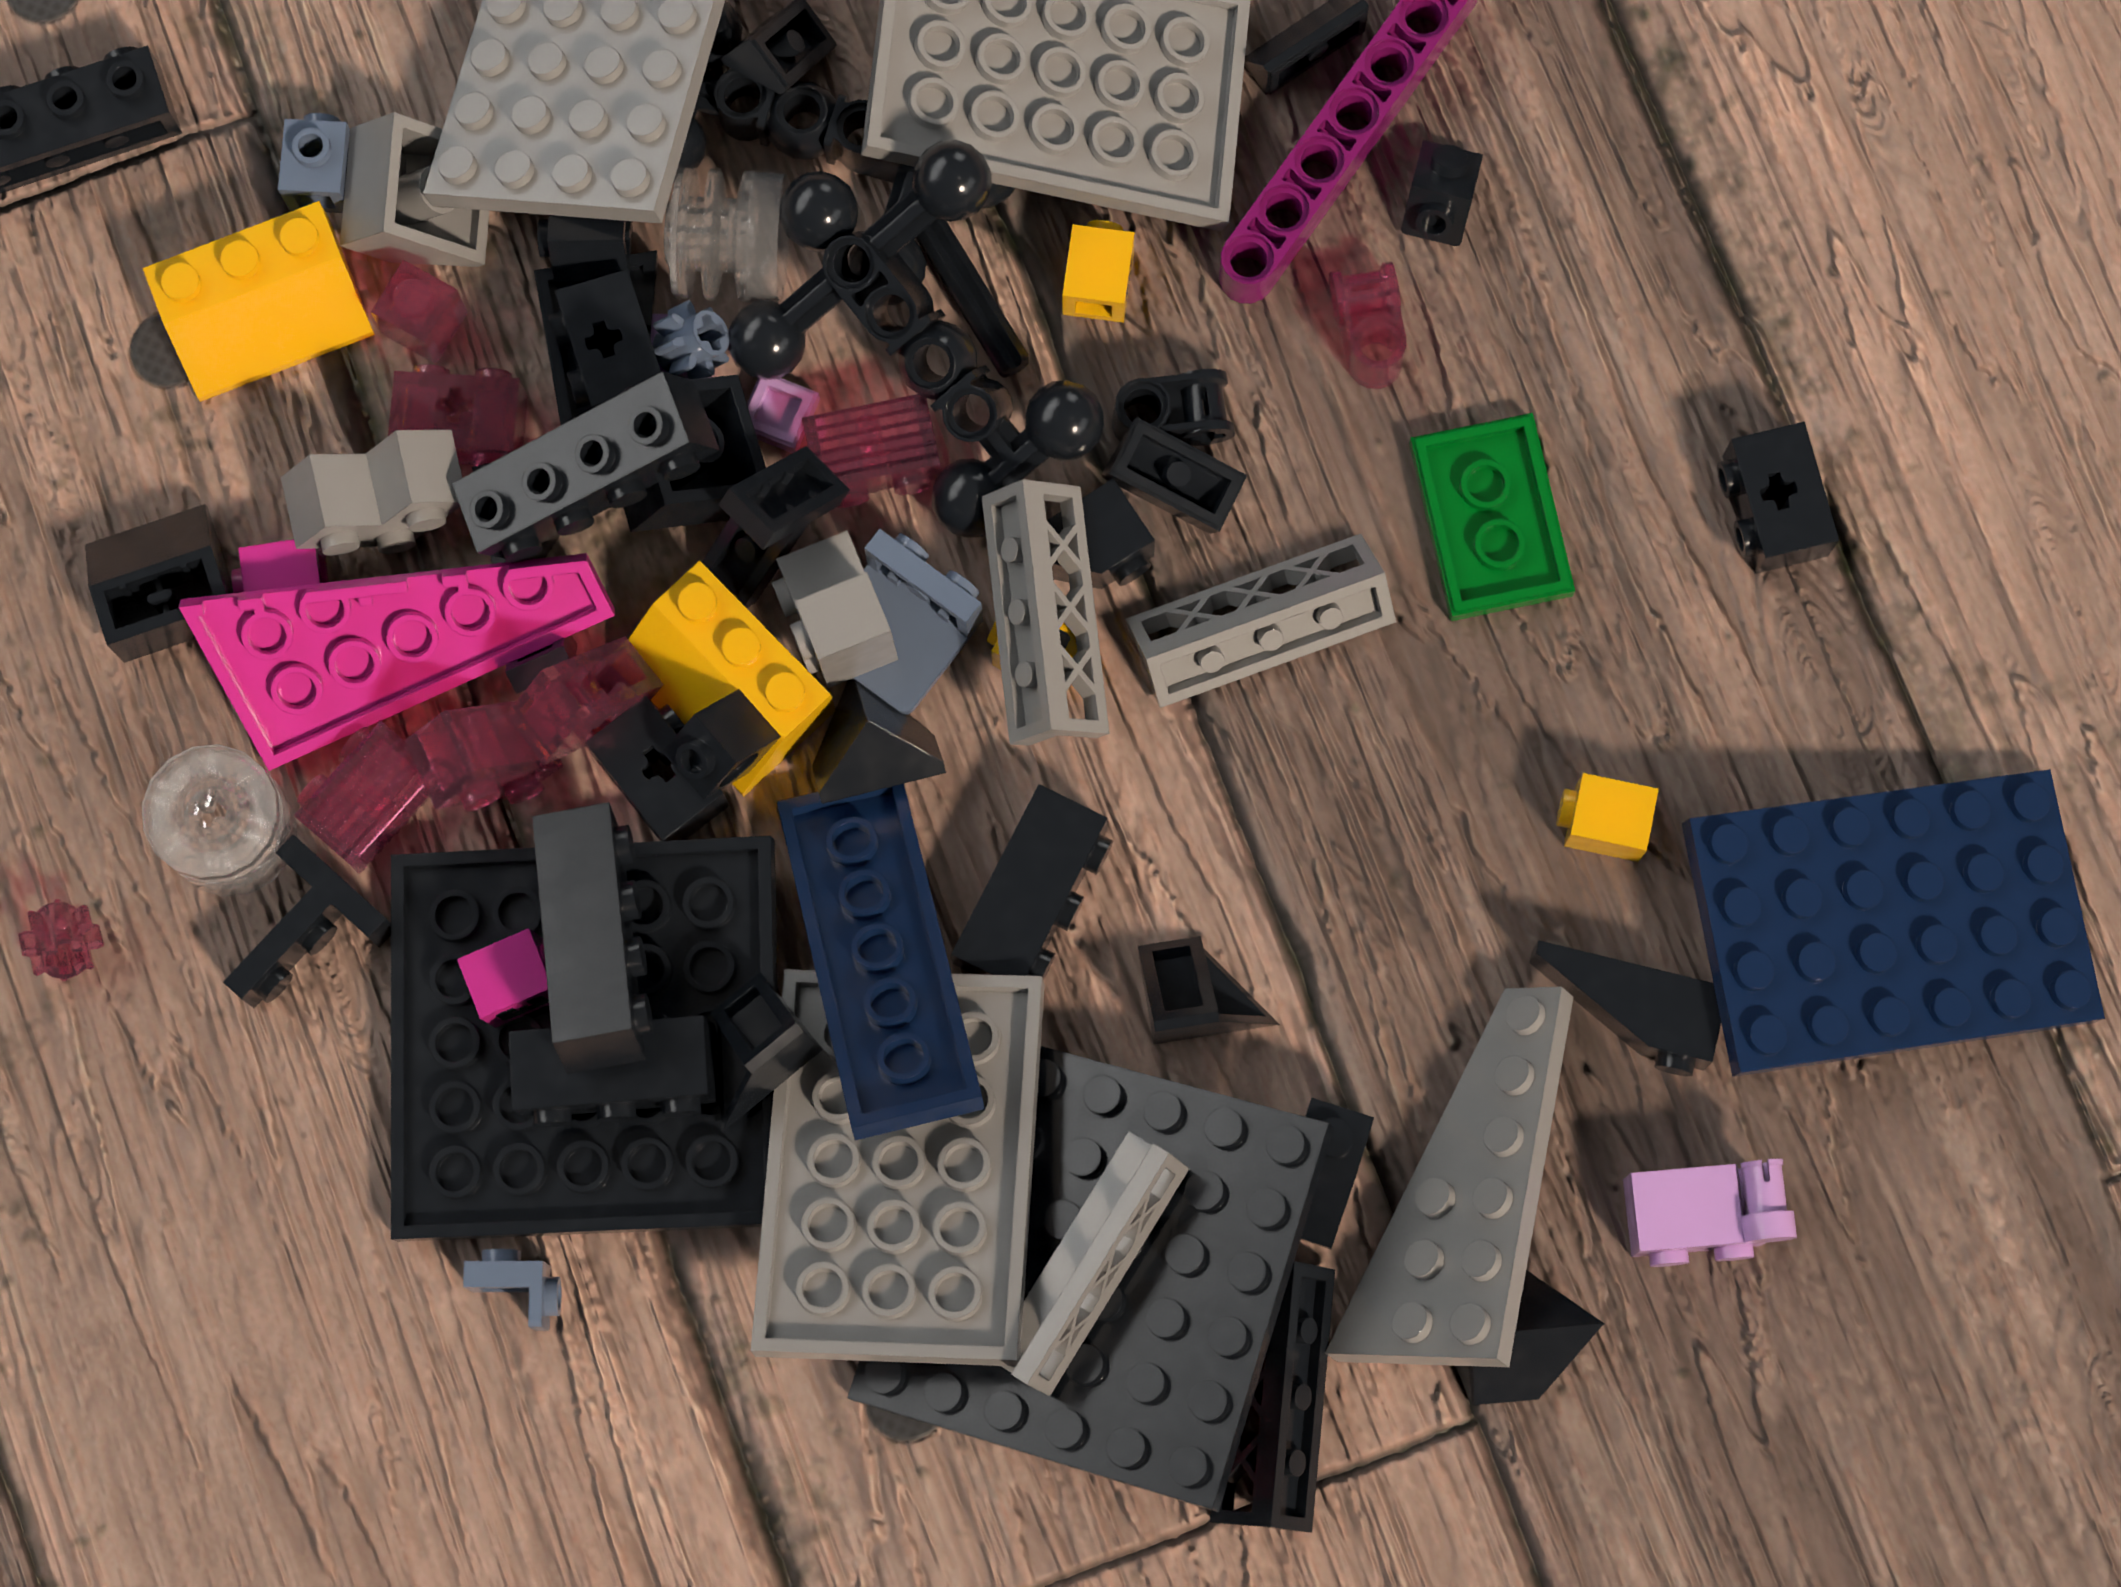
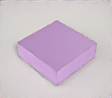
M758 378L747 402L757 439L790 453L797 451L820 401L819 393L782 378L772 380Z

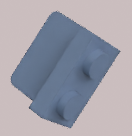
M879 528L864 548L867 560L864 572L868 573L891 629L898 660L852 679L859 682L896 711L907 715L917 708L982 624V603L976 599L980 594L979 590L962 575L949 570L946 576H944L925 561L929 558L928 553L914 540L902 533H899L893 539Z

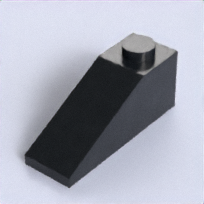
M1540 940L1533 948L1529 961L1533 967L1556 986L1563 987L1574 997V1001L1639 1055L1656 1059L1654 1065L1656 1069L1680 1076H1693L1694 1069L1704 1070L1713 1062L1721 1018L1712 982Z

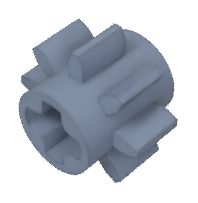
M688 300L669 309L668 316L654 322L653 327L658 333L653 340V349L659 365L670 374L678 376L687 372L689 379L708 378L715 375L716 367L729 361V357L725 353L730 342L729 331L723 319L713 312L711 307L696 313L693 304Z

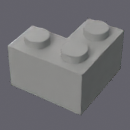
M396 430L366 454H309L281 477L296 549L322 548V553L328 556L347 554L360 547L377 546L379 553L393 554L409 550L416 545L415 539L426 531L443 526L446 523V517L460 507L452 483L462 479L452 430Z
M848 530L776 559L783 578L773 581L772 585L785 617L796 613L799 616L800 621L790 624L806 669L811 674L821 670L826 685L830 688L898 660L891 629L868 573L864 572Z

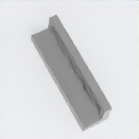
M1022 479L982 496L1009 743L1012 745L1030 746L1058 735L1099 738L1110 734L1081 486ZM1044 501L1060 503L1063 529L1059 534L1046 519ZM1056 560L1069 575L1070 591L1066 596L1053 580L1052 566ZM1063 623L1076 636L1077 653L1073 658L1061 645L1059 628ZM1071 685L1083 698L1085 719L1069 718L1066 691Z
M1358 534L1126 618L1129 633L1144 661L1153 695L1159 707L1162 708L1396 623L1385 572L1362 534ZM1355 559L1360 564V566L1341 573L1330 571L1333 567ZM1286 584L1298 585L1296 589L1283 594L1271 593L1273 589ZM1228 605L1238 607L1236 611L1222 616L1212 615L1215 610ZM1168 627L1179 628L1177 632L1153 641L1148 636V634Z
M1128 1131L1024 1300L1020 1360L1016 1366H1002L1030 1387L1048 1396L1052 1394L1190 1168L1154 1143L1150 1144Z

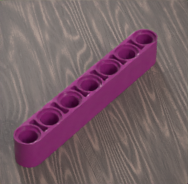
M1400 0L1225 242L1221 251L1219 283L1223 292L1231 300L1242 304H1252L1262 300L1270 293L1476 6L1478 0ZM1415 18H1424L1431 21L1435 25L1436 30L1428 34H1419L1408 27L1407 22ZM1380 66H1391L1396 68L1402 77L1394 82H1384L1379 80L1372 71ZM1347 113H1355L1362 116L1368 125L1360 130H1348L1343 128L1337 119ZM1320 161L1327 164L1332 169L1333 174L1324 179H1314L1309 177L1302 167L1307 163ZM1276 210H1287L1292 212L1299 222L1289 228H1279L1274 226L1267 216ZM1251 258L1258 261L1264 270L1257 276L1243 277L1237 274L1231 265L1239 259Z

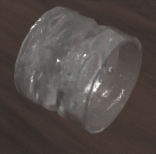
M680 166L677 169L673 193L666 208L664 227V255L670 271L671 292L674 299H690L693 296L698 271L701 272L702 290L705 300L715 301L721 289L724 273H734L735 289L739 302L753 303L755 301L771 300L781 304L786 285L789 238L783 229L779 216L781 198L789 186L787 172L745 170L740 181L737 198L727 197L726 183L720 168H711L709 170L704 196H700L697 168Z
M220 744L191 747L169 758L150 779L142 802L143 831L154 853L198 890L222 897L250 894L271 883L287 865L275 852L292 834L297 837L296 812L285 790L262 766L245 752ZM218 803L226 810L225 817H214L210 827L202 820V816L204 813H214Z

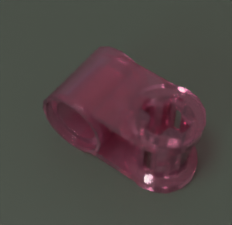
M1391 261L1384 262L1379 270L1345 276L1339 270L1329 272L1332 308L1337 326L1340 327L1347 366L1351 377L1359 385L1369 389H1382L1390 386L1398 379L1402 371L1406 352V334L1401 315L1400 292L1393 263ZM1369 344H1381L1391 351L1392 356L1383 361H1374L1367 358L1361 349Z

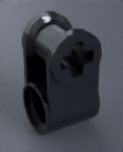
M1198 369L1179 375L1137 378L1127 382L1120 388L1115 399L1112 415V429L1115 437L1121 442L1132 424V421L1126 416L1125 410L1134 404H1145L1151 407L1158 417L1153 423H1150L1151 425L1191 446L1211 445L1231 439L1235 435V428L1233 422L1228 421L1223 394V388L1228 384L1226 371L1221 369ZM1202 400H1203V404H1204L1205 415H1204V413H1203Z

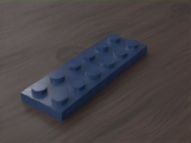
M904 784L825 804L821 803L819 792L777 801L854 1140L865 1139L985 1109Z

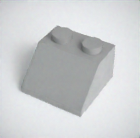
M393 112L350 129L340 247L390 263L467 267L485 265L490 211L435 207L429 203L423 194L442 133L441 128Z

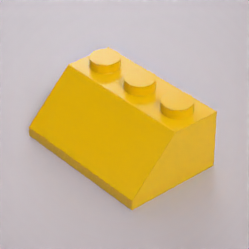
M320 201L142 268L164 327L200 402L375 335L334 227Z
M700 560L651 605L613 661L658 710L668 704L684 725L695 713L738 689L743 692L781 736L747 775L731 784L743 797L835 712L831 694Z

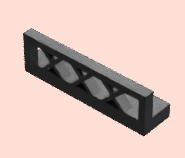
M1297 1261L1293 1263L1266 1353L1265 1368L1260 1373L1250 1408L1253 1406L1260 1416L1259 1434L1249 1445L1241 1436L1219 1512L1212 1510L1210 1512L1211 1523L1312 1533L1328 1358L1325 1352L1329 1346L1335 1269ZM1247 1472L1254 1483L1252 1511H1233L1236 1483Z

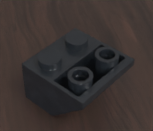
M206 504L85 544L88 587L107 646L124 663L196 639L179 609L181 599L233 593L232 581Z

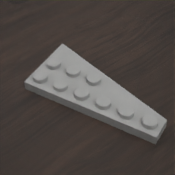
M1563 987L1504 989L1325 1352L1335 1361L1479 1367L1510 1366L1574 998Z

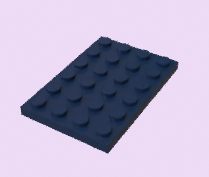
M2051 769L1689 818L1682 823L1732 1077L2085 1025L2105 1019Z

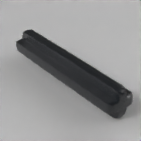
M939 218L936 219L915 238L999 375L1003 378L1015 375L1029 364L1027 351L948 222Z

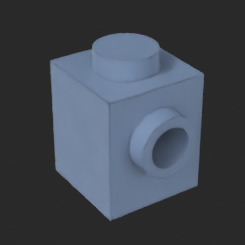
M309 113L304 116L303 120H284L278 191L289 211H294L320 201L325 212L343 213L350 128L347 122H341L339 118L324 113Z

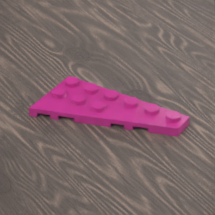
M587 553L529 559L515 563L503 562L181 599L179 604L181 613L268 771L491 672L516 659L540 650L562 638L571 636L615 616L614 606Z

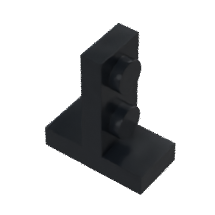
M806 445L727 490L719 506L730 516V519L702 563L748 608L758 601L778 571L779 566L776 559L789 554L807 525L838 507L850 489Z
M294 834L275 853L312 888L223 981L238 997L253 1008L262 1000L266 1003L273 1001L287 988L293 978L290 970L306 953L313 956L331 941L338 929L334 923L341 915H344L379 948L391 936V923Z

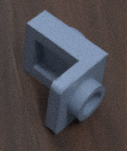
M485 1249L482 1250V1261H464L463 1287L473 1293L529 1292V1328L535 1331H549L550 1316H560L562 1303L561 1278L551 1277V1266L544 1261H521V1250Z

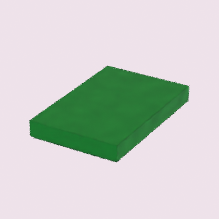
M1533 413L1410 438V451L1450 622L1573 597L1575 587Z

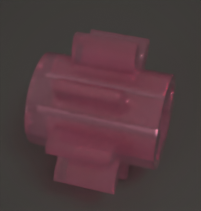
M55 899L53 903L44 905L37 912L30 910L27 913L31 931L19 933L18 939L22 956L30 957L34 975L38 976L45 972L51 977L67 981L68 978L80 974L85 969L92 970L94 968L90 950L103 947L104 942L100 926L92 923L87 905L84 904L76 909L69 903Z

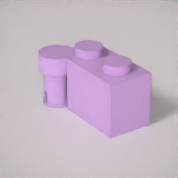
M1768 1159L1765 1163H1762V1160L1740 1163V1169H1738L1736 1164L1630 1173L1623 1179L1631 1257L1649 1256L1650 1267H1665L1688 1264V1252L1714 1250L1715 1261H1735L1754 1258L1753 1247L1762 1246L1768 1242L1797 1238L1794 1211H1787L1782 1171L1783 1159Z

